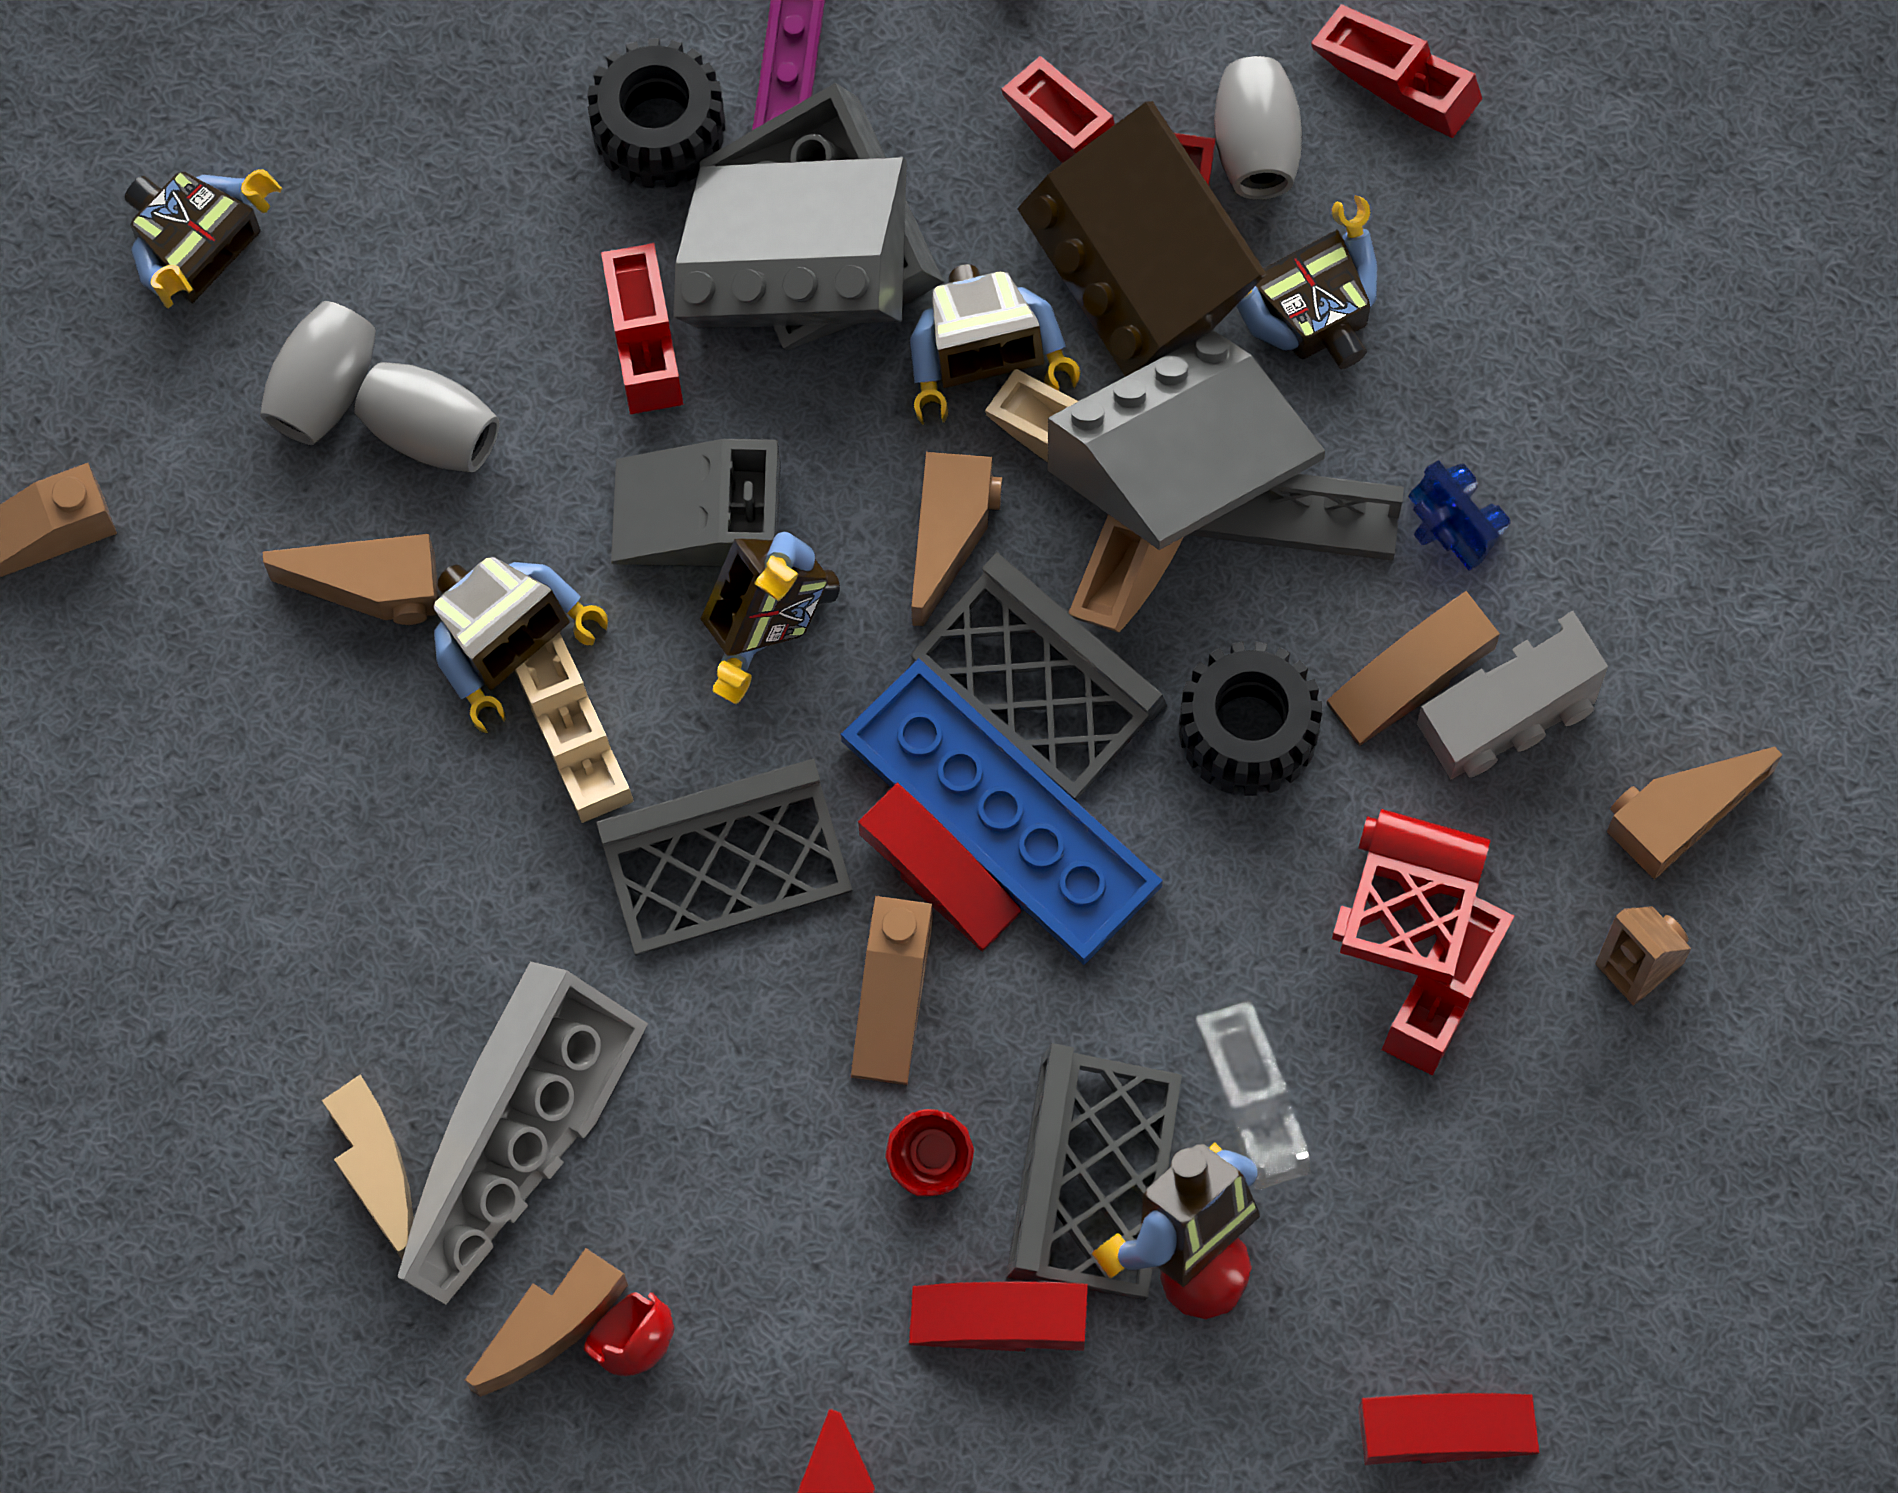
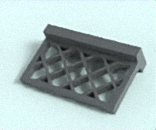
M996 552L982 567L984 571L982 576L910 656L915 661L918 658L923 661L1076 801L1149 719L1153 721L1165 709L1167 704L1162 693ZM988 592L1002 604L1003 626L972 628L971 609ZM1010 612L1024 624L1011 625ZM964 618V629H954ZM1037 634L1044 642V661L1013 664L1012 635ZM1004 635L1005 664L974 666L973 638ZM965 638L966 667L943 669L929 657L943 640ZM1051 647L1066 660L1052 661ZM1077 669L1085 676L1086 697L1054 699L1053 670ZM1045 671L1046 700L1015 702L1013 673ZM1006 674L1007 703L983 704L975 697V676ZM953 677H967V689ZM1093 684L1107 696H1093ZM1118 704L1132 716L1118 734L1095 735L1094 706ZM1086 706L1088 736L1056 738L1055 709ZM1047 709L1048 739L1024 740L1016 733V711ZM1008 712V725L994 713ZM1096 744H1108L1096 757ZM1088 745L1089 766L1073 783L1058 770L1057 747ZM1049 748L1050 762L1035 749Z
M814 758L596 822L635 956L852 892ZM813 800L819 821L808 840L779 825L790 805ZM779 809L773 821L760 815ZM751 818L769 828L754 856L725 841L736 821ZM725 825L719 837L706 831ZM821 830L828 851L814 844ZM775 832L804 847L789 875L760 860ZM697 834L715 844L700 872L671 857L681 837ZM671 841L665 853L652 847ZM721 848L750 863L735 891L706 876ZM641 849L660 859V862L644 888L624 877L618 856ZM810 851L831 861L837 883L814 889L796 879ZM667 864L695 878L681 907L652 892ZM756 867L785 882L775 901L760 905L741 895ZM701 883L731 898L721 917L705 921L687 911ZM791 885L804 892L785 898ZM627 887L641 894L634 909ZM647 899L676 913L665 934L642 940L637 917ZM737 901L750 908L730 914ZM683 917L696 924L676 930Z
M1052 1043L1041 1057L1006 1278L1027 1282L1031 1279H1037L1047 1282L1088 1284V1290L1141 1300L1148 1298L1153 1267L1138 1269L1136 1283L1109 1278L1091 1254L1094 1250L1077 1226L1101 1210L1116 1232L1120 1233L1126 1242L1135 1240L1134 1236L1140 1232L1141 1223L1129 1231L1110 1203L1131 1188H1134L1142 1199L1147 1189L1142 1181L1152 1175V1185L1168 1170L1182 1074L1074 1053V1047ZM1079 1070L1101 1074L1114 1093L1090 1109L1076 1089ZM1116 1077L1132 1081L1122 1086ZM1142 1082L1166 1087L1163 1109L1147 1120L1127 1093ZM1119 1099L1137 1127L1114 1142L1095 1114ZM1075 1105L1082 1115L1071 1122ZM1161 1119L1159 1135H1157L1151 1125ZM1086 1121L1105 1149L1081 1164L1068 1146L1070 1131ZM1142 1132L1156 1151L1154 1165L1137 1175L1119 1150V1147ZM1110 1154L1129 1182L1105 1198L1086 1170ZM1066 1160L1073 1171L1062 1177ZM1078 1177L1096 1202V1205L1072 1220L1060 1203L1059 1194L1062 1186ZM1057 1215L1064 1227L1053 1234ZM1068 1232L1088 1259L1073 1271L1048 1266L1051 1244ZM1093 1266L1099 1276L1082 1272Z

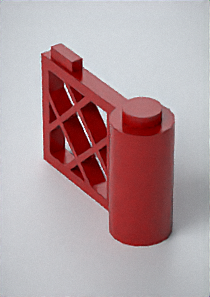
M1381 809L1378 819L1367 816L1358 849L1368 851L1369 853L1352 909L1341 906L1332 936L1333 940L1342 942L1340 953L1451 985L1491 839ZM1374 875L1398 881L1406 893L1383 902L1371 885ZM1441 893L1462 899L1459 910L1439 918L1426 898ZM1368 901L1372 908L1364 911L1366 902ZM1414 904L1427 924L1405 933L1392 913ZM1380 919L1393 939L1382 944H1376L1358 939L1356 936L1359 927ZM1455 926L1453 935H1451L1447 929ZM1435 934L1447 951L1445 963L1422 957L1413 944Z

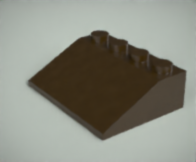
M1153 101L1143 103L1050 172L1017 208L1125 377L1210 333L1267 275Z

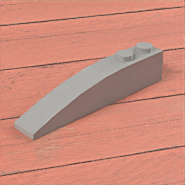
M530 961L482 1051L453 1112L431 1167L413 1220L398 1274L399 1279L440 1303L447 1304L493 1249L491 1240L507 1221L514 1223L528 1205L525 1199L543 1178L550 1180L564 1162L560 1157L577 1137L584 1139L595 1126L648 1023L569 971Z

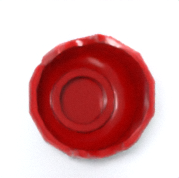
M924 1109L905 1116L890 1132L885 1157L892 1178L904 1190L919 1197L937 1196L955 1190L971 1172L975 1149L967 1127L948 1112Z
M1237 1238L1186 1286L1182 1287L1161 1270L1160 1279L1167 1300L1183 1314L1209 1319L1228 1313L1236 1306L1248 1285L1252 1266L1246 1245Z
M636 1292L627 1295L598 1321L587 1336L584 1345L585 1352L609 1373L618 1376L637 1375L652 1368L667 1353L675 1330L669 1307L661 1302L653 1293L647 1295L652 1301Z

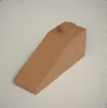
M926 452L911 606L913 626L925 625L988 528L989 509L1000 510L1002 477L992 476V457Z
M88 463L39 480L0 504V577L117 534L100 486Z
M429 534L263 552V563L273 582L383 620L393 619L397 624H418L424 622L429 615H437L433 609L435 601L439 598L436 561Z
M1775 747L1656 778L1641 791L1633 786L1622 794L1610 808L1615 815H1613L1607 833L1655 880L1775 771L1783 754Z
M875 896L851 1070L852 1078L908 1085L933 925L931 903Z
M1653 906L1628 908L1616 915L1595 964L1634 1006L1685 963L1691 948L1687 944L1688 936L1686 932L1671 916L1665 915L1662 917Z

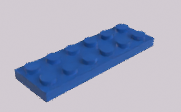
M919 658L840 734L841 742L891 788L898 782L976 858L1011 899L1083 965L1162 888V879Z

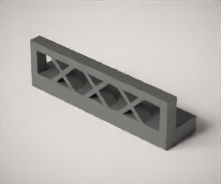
M1297 474L1188 535L1394 560L1404 487Z

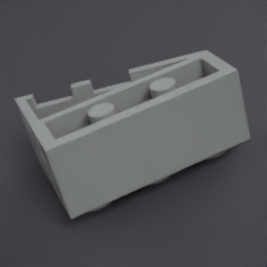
M1574 611L1558 620L1562 626L1560 632L1533 648L1530 642L1525 640L1512 649L1517 656L1516 658L1487 673L1481 668L1421 706L1417 725L1450 779L1464 772L1467 773L1468 777H1475L1491 768L1498 761L1496 755L1513 746L1517 752L1524 751L1540 742L1546 736L1545 729L1563 721L1565 726L1573 725L1594 711L1593 704L1596 702L1608 665Z

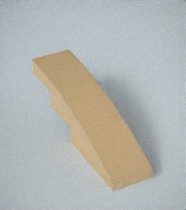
M559 632L522 665L516 668L515 673L581 822L584 823L632 803L634 800L611 750L606 733L587 695L584 683Z

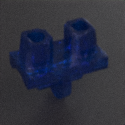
M1438 460L1427 466L1423 479L1408 495L1416 505L1413 511L1423 522L1415 531L1414 537L1421 545L1429 544L1437 539L1446 551L1452 550L1470 571L1483 562L1494 544L1503 536L1511 521L1499 505L1490 504L1480 510L1471 500L1478 485L1476 477L1465 464H1459L1446 469Z

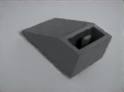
M719 439L616 459L611 563L618 565L723 566L734 539L773 540L778 534L781 462L778 440Z

